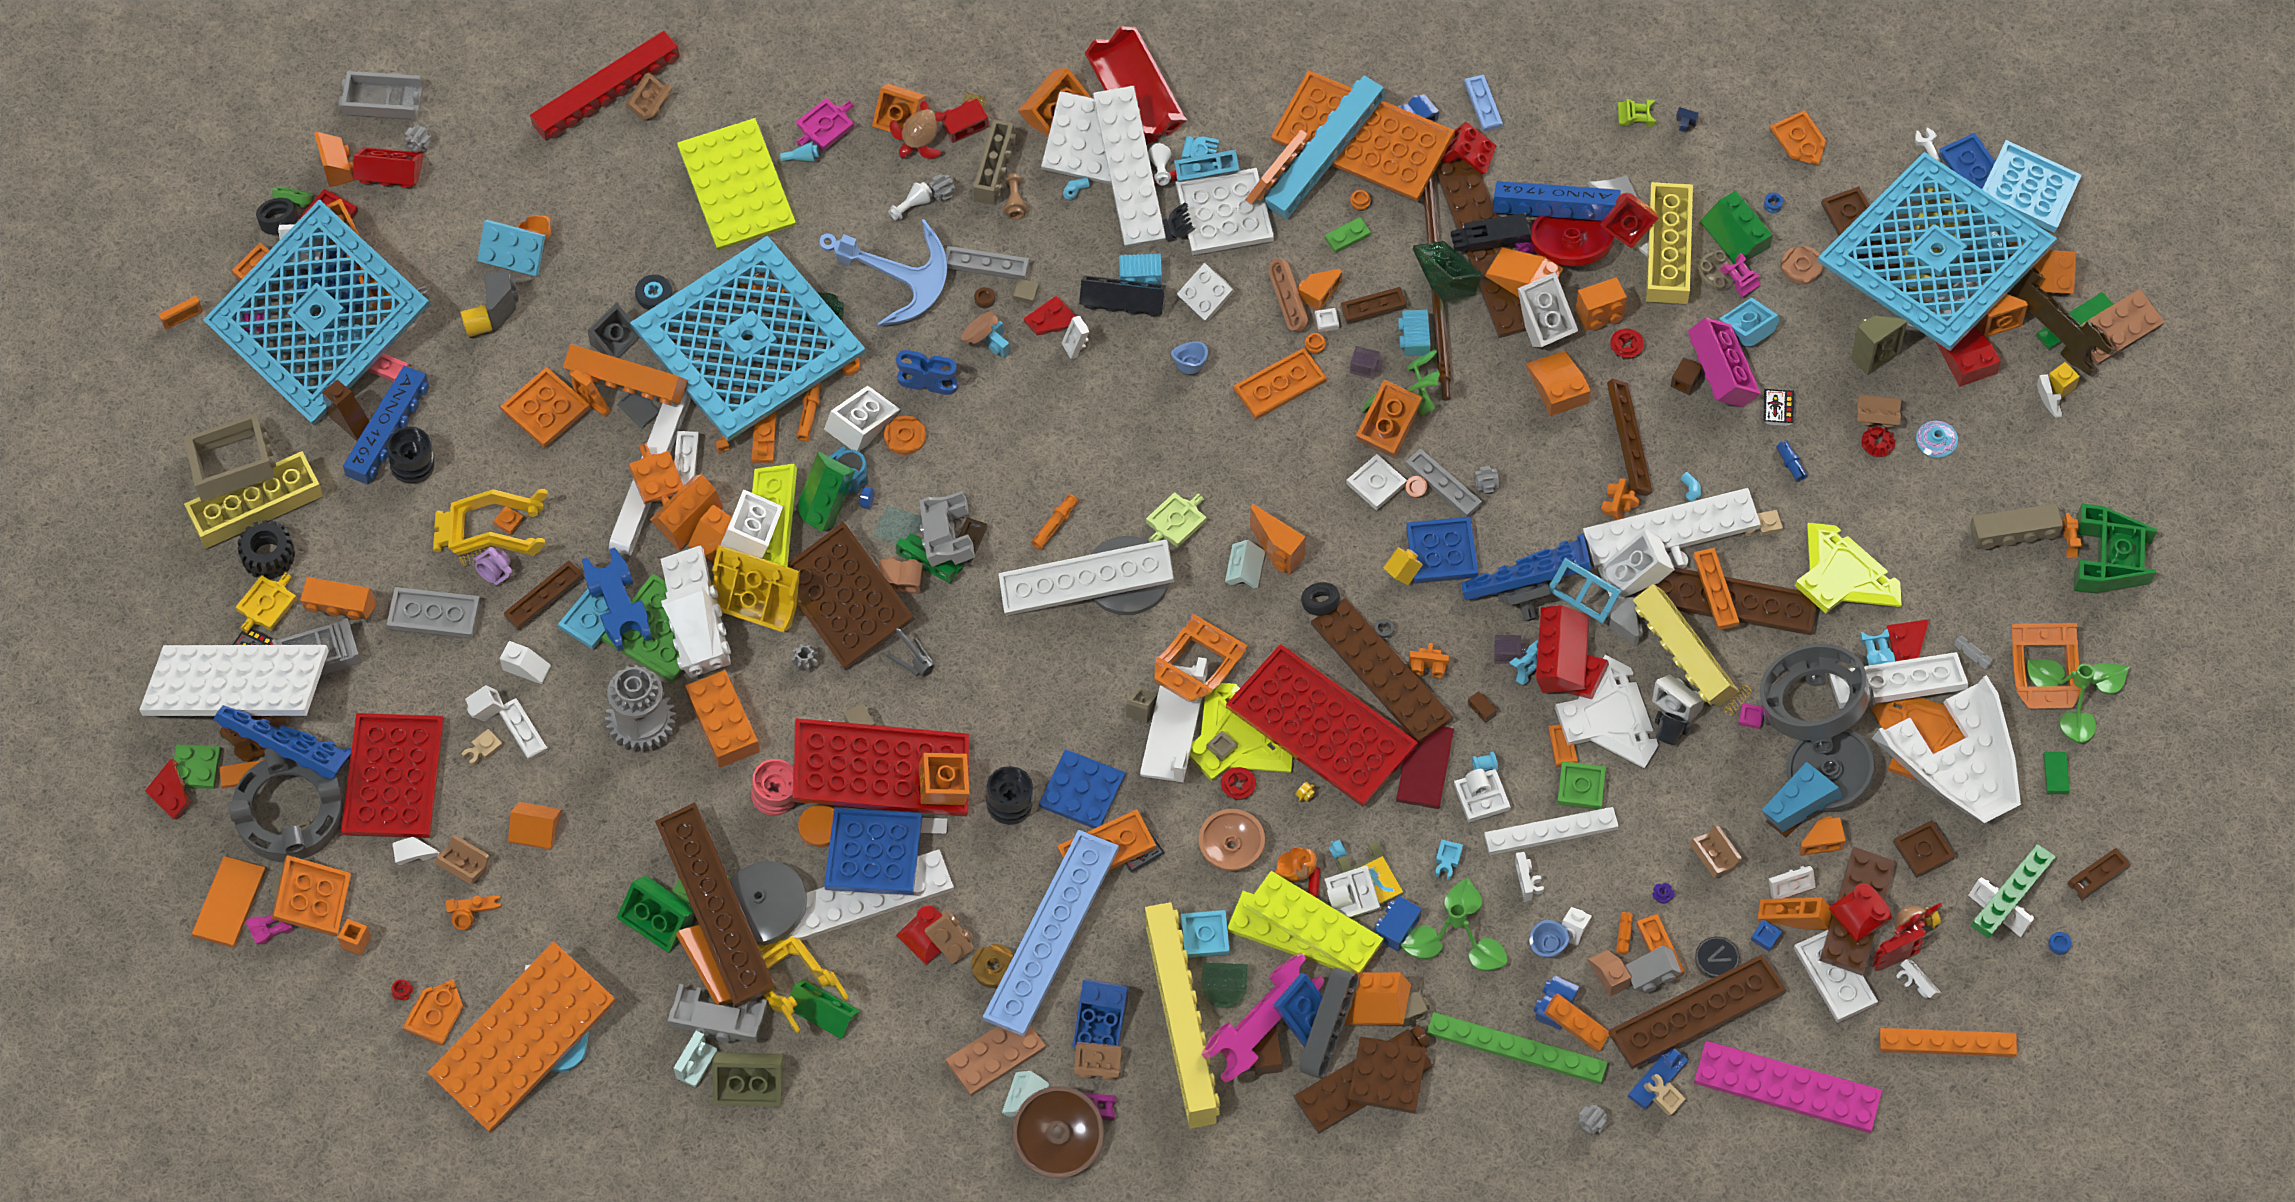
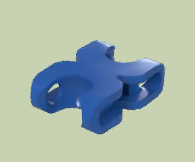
M903 350L896 356V365L899 369L897 379L901 386L917 390L926 387L930 392L951 395L956 392L958 383L954 376L957 370L954 360L941 356H932L928 359L924 354L910 350ZM909 358L912 364L903 363L902 360ZM944 366H949L951 368L948 371L941 370V368ZM907 374H910V375L913 376V377H912L911 379H909V380H906V379L903 378V377H904L905 375H907ZM942 381L951 382L952 386L944 387Z

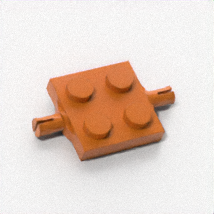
M647 443L639 446L643 458L629 463L628 467L643 503L662 501L664 506L670 500V497L683 487V483L670 452L651 454Z

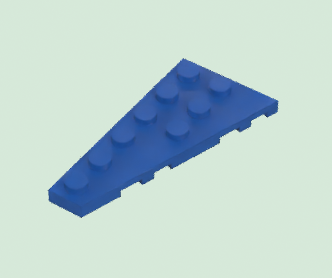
M1584 533L1577 535V540L1568 543L1566 540L1560 542L1559 546L1553 550L1545 548L1516 560V565L1509 568L1506 565L1501 566L1492 575L1484 573L1462 582L1464 599L1475 600L1484 595H1496L1505 590H1516L1526 585H1537L1551 580L1555 577L1565 558L1587 571L1591 570ZM1567 567L1562 578L1579 573Z
M224 705L218 710L213 719L220 726L238 732L243 738H250L258 742L263 748H270L278 752L283 758H290L298 762L301 767L309 768L323 778L333 780L351 756L352 748L346 747L343 750L335 747L334 742L328 740L327 742L316 741L315 736L281 725L280 728L269 725V720L263 718L262 720L251 719L248 713Z

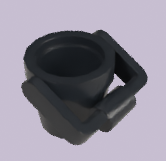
M1659 710L1655 719V724L1658 725L1655 737L1664 743L1676 745L1681 734H1688L1691 723L1676 714Z

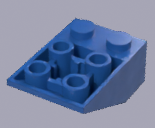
M1092 979L1083 980L1073 1047L1076 1048L1077 1042L1119 1046L1128 1001L1129 985Z

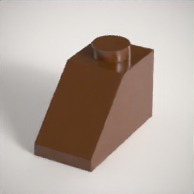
M1275 1024L1252 1049L1258 1056V1059L1250 1067V1069L1254 1068L1255 1076L1282 1072L1281 1052Z

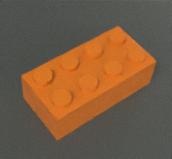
M726 670L685 685L687 698L719 768L760 752L758 740Z

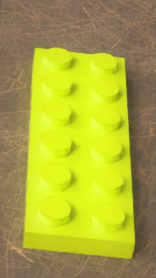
M795 464L755 469L752 489L753 494L783 506L762 559L785 567L788 566L797 475Z
M1270 871L1254 893L1246 907L1353 973H1362L1382 945L1384 939Z
M1242 891L1227 928L1229 933L1292 955L1302 953L1307 960L1333 969L1338 967L1349 971L1247 909V903L1254 894Z

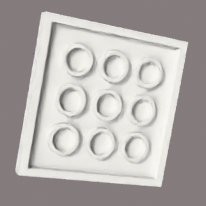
M1060 91L1041 169L1078 178H1088L1091 181L1112 185L1094 99Z
M1257 168L1176 182L1180 205L1184 202L1188 204L1189 207H1187L1188 211L1186 213L1190 214L1188 216L1191 218L1189 222H1192V226L1195 227V230L1187 235L1192 255L1274 241L1264 196L1260 201L1256 199L1252 205L1245 200L1260 180Z

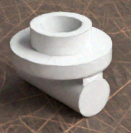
M1679 546L1672 547L1668 556L1673 567L1686 568L1688 564L1687 555L1680 551Z

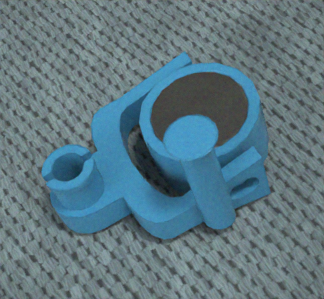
M842 446L829 456L855 470L846 496L851 492L858 494L860 488L868 484L866 460L859 451L846 450Z

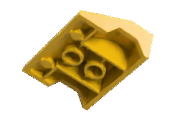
M719 545L712 569L714 574L712 585L716 587L718 593L716 599L722 613L783 633L791 628L797 607L800 571Z

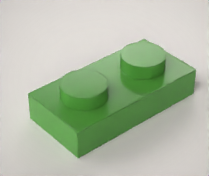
M1361 217L1325 234L1324 239L1336 254L1370 237L1371 232Z

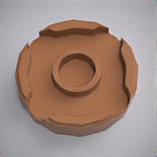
M1808 246L1790 248L1782 258V271L1790 281L1797 284L1814 282L1823 271V265L1818 263L1820 254Z
M991 311L977 317L963 331L961 335L962 341L967 346H970L971 343L976 344L992 332L991 326L993 323L995 326L997 325L998 318Z

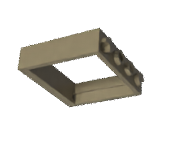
M257 413L184 438L194 485L201 502L275 477L273 468L277 466L273 458L274 455L270 446L268 431L264 420L259 421ZM256 435L261 460L205 479L199 456L200 453Z

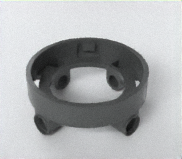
M1809 644L1790 650L1777 658L1768 667L1760 683V699L1763 706L1765 723L1771 724L1773 728L1785 736L1799 740H1811L1813 750L1820 754L1828 753L1832 750V736L1842 733L1853 726L1862 717L1866 708L1875 706L1873 689L1869 686L1864 665L1854 653L1837 645ZM1844 662L1846 664H1849L1852 667H1854L1855 670L1851 672L1846 667L1839 665V663ZM1786 671L1789 672L1779 681L1777 685L1774 684V682L1777 680L1779 676H1781ZM1826 673L1839 676L1848 684L1850 694L1847 703L1838 713L1827 719L1802 721L1792 717L1784 708L1783 699L1786 691L1795 681L1804 676L1807 683L1812 686L1824 684Z
M270 748L264 751L266 760L256 764L245 773L237 784L232 801L228 802L232 822L234 821L243 843L252 852L265 859L284 862L287 855L299 859L308 858L322 850L333 839L340 827L343 804L337 777H334L333 780L323 778L317 772L301 767L298 762L290 758H283L278 752ZM296 775L303 777L316 787L320 795V809L315 820L304 830L299 826L287 827L282 830V835L273 834L263 829L256 822L252 811L253 800L257 791L267 781L278 776ZM328 817L334 820L333 823L327 827L322 836L317 834L327 822ZM252 835H254L261 841L270 845L267 848L259 844L258 842L254 844L253 842H251L250 838L252 837Z

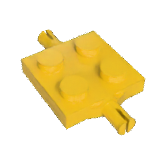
M284 573L278 582L269 580L261 575L235 607L237 612L247 617V620L240 627L242 631L248 633L254 624L261 625L269 631L274 629L297 600L296 595L285 588L292 579L289 574Z

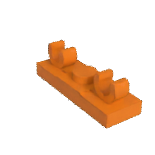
M777 410L754 425L752 463H773Z

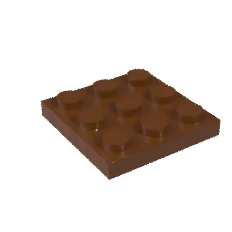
M1360 1036L1348 1102L1415 1114L1427 1048Z

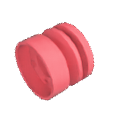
M781 759L764 761L756 767L753 773L751 787L753 805L761 813L768 816H779L787 813L795 803L792 802L793 766Z

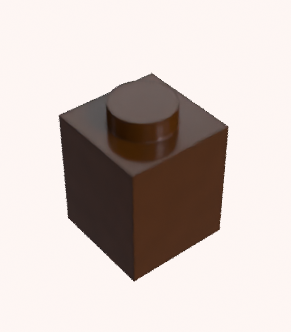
M1683 357L1672 376L1670 387L1690 395L1701 377L1702 366L1694 360H1688Z

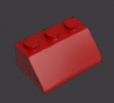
M363 147L354 155L353 180H359V183L370 184L372 181L379 182L383 186H390L394 183L400 184V187L410 188L419 180L424 153Z

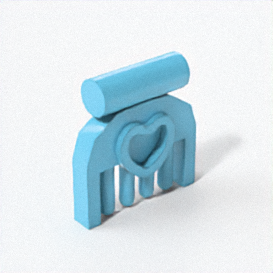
M1187 136L1181 158L1186 159L1208 155V152L1216 153V150L1207 147L1216 149L1219 140L1208 137H1198L1194 140L1193 137Z

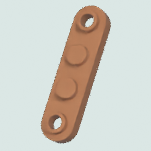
M1274 259L1269 265L1268 272L1284 319L1290 330L1301 332L1306 328L1308 318L1290 266L1285 260Z

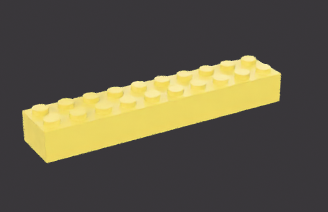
M1170 902L1145 907V926L1189 1129L1216 1124V1116H1220V1103L1218 1094H1215V1079L1210 1071V1057L1205 1059L1201 1055L1206 1045L1205 1034L1201 1030V1016L1196 1007V993L1192 989L1193 981L1191 971L1188 970L1187 952L1183 948L1182 930H1179L1177 909L1173 910L1172 903Z

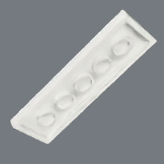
M1957 652L1864 666L1869 686L1873 689L1875 703L1968 689V682ZM1850 668L1849 670L1853 672L1855 668ZM1829 673V680L1838 707L1842 709L1849 698V686L1839 676Z

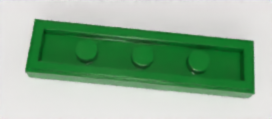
M2101 292L2070 311L2069 314L2081 325L2114 304ZM2047 327L2036 334V337L2049 351L2063 343Z

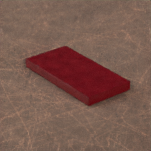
M1443 727L1418 744L1405 759L1402 766L1396 802L1440 809L1454 728Z

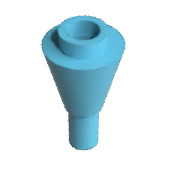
M810 142L791 152L780 153L781 161L795 159L816 162V158L819 157L818 146Z

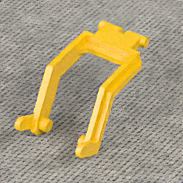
M493 489L451 503L449 512H435L434 530L438 532L434 533L433 551L441 552L442 547L448 546V549L459 556L488 546H494L535 556L545 546V539L528 538L522 540L493 532L464 539L465 514L468 511L495 503L527 511L528 516L536 517L543 510L542 501L548 496V491L539 489L531 498H526Z
M791 936L785 941L781 939L772 944L758 945L768 969L790 954L798 955L823 988L825 986H835L844 1001L849 999L832 971L822 969L800 939ZM773 991L763 995L772 1009L783 1013L796 1034L799 1033L800 1029L791 1016L794 1013L793 1008L797 1006L794 998L790 996L786 999V997L775 995Z

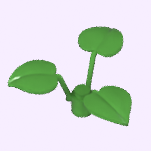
M1437 350L1430 351L1416 358L1407 366V370L1414 368L1418 382L1409 387L1408 391L1418 389V392L1415 394L1422 397L1417 410L1421 416L1435 408L1425 387L1438 385L1440 372L1435 371L1421 378L1419 368L1433 356L1435 357ZM1377 392L1365 402L1362 408L1363 413L1367 407L1371 406Z
M2029 659L2027 662L2028 676L2036 687L2063 685L2074 678L2075 685L2081 688L2076 713H2065L2061 717L2059 724L2063 734L2076 743L2088 742L2096 731L2094 717L2088 713L2081 714L2085 688L2090 684H2096L2100 692L2115 694L2123 688L2129 669L2128 666L2112 663L2097 664L2093 667L2088 664H2081L2077 667L2076 672L2072 671L2069 676L2063 679L2065 671L2055 661Z
M1469 878L1460 881L1447 894L1444 904L1449 918L1445 920V924L1438 936L1432 927L1419 926L1411 931L1401 945L1402 949L1413 957L1430 959L1442 951V943L1439 940L1443 938L1449 925L1454 928L1464 926L1474 947L1469 953V960L1473 967L1481 971H1491L1502 968L1507 964L1506 952L1499 942L1492 938H1483L1477 944L1473 938L1466 915H1473L1480 910L1482 897Z

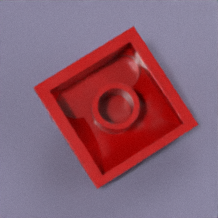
M1623 193L1617 197L1616 205L1602 221L1600 227L1632 249L1659 218L1647 204L1631 193Z
M1869 884L1857 885L1854 891L1829 907L1831 913L1856 943L1892 920L1889 906Z
M930 905L921 907L917 912V916L896 935L926 966L942 953L925 933L927 927L942 917V914Z

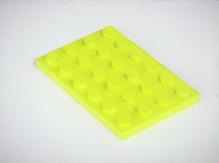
M755 118L677 143L717 251L796 226L795 219Z

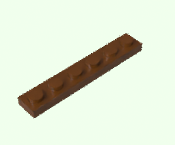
M1611 379L1607 382L1630 488L1631 491L1637 494L1648 496L1653 491L1628 383Z

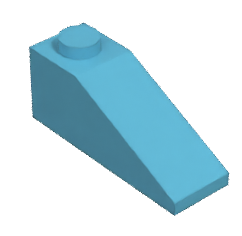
M1236 150L1175 160L1178 181L1240 171Z

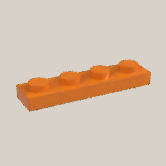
M1715 548L1694 552L1693 558L1717 630L1739 626V620Z

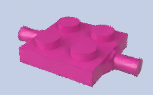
M827 98L796 121V126L805 134L796 141L797 145L801 147L811 141L825 151L854 128V123L846 115V112L854 107L853 103L848 100L839 107Z

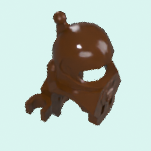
M251 716V719L262 720V718L269 720V725L280 728L281 725L288 727L290 722L289 716ZM221 728V737L234 746V754L243 762L250 761L255 757L265 756L264 751L267 748L261 747L258 742L250 738H243L238 732L230 728Z

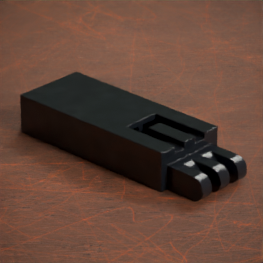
M1525 213L1464 223L1463 229L1450 232L1454 251L1456 252L1464 250L1472 252L1530 242L1531 239Z

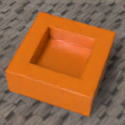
M505 506L493 523L498 528L512 535L524 518L521 514Z

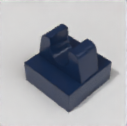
M1679 107L1676 114V121L1680 122L1679 131L1687 133L1690 125H1697L1699 113Z

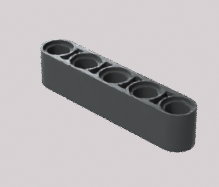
M1338 967L1332 970L1300 1061L1299 1069L1302 1073L1320 1079L1327 1075L1359 983L1358 974Z

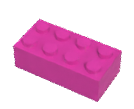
M1705 317L1688 330L1691 338L1690 342L1697 352L1698 361L1703 366L1705 378L1710 383L1713 390L1712 394L1717 401L1744 407L1761 394L1731 324Z

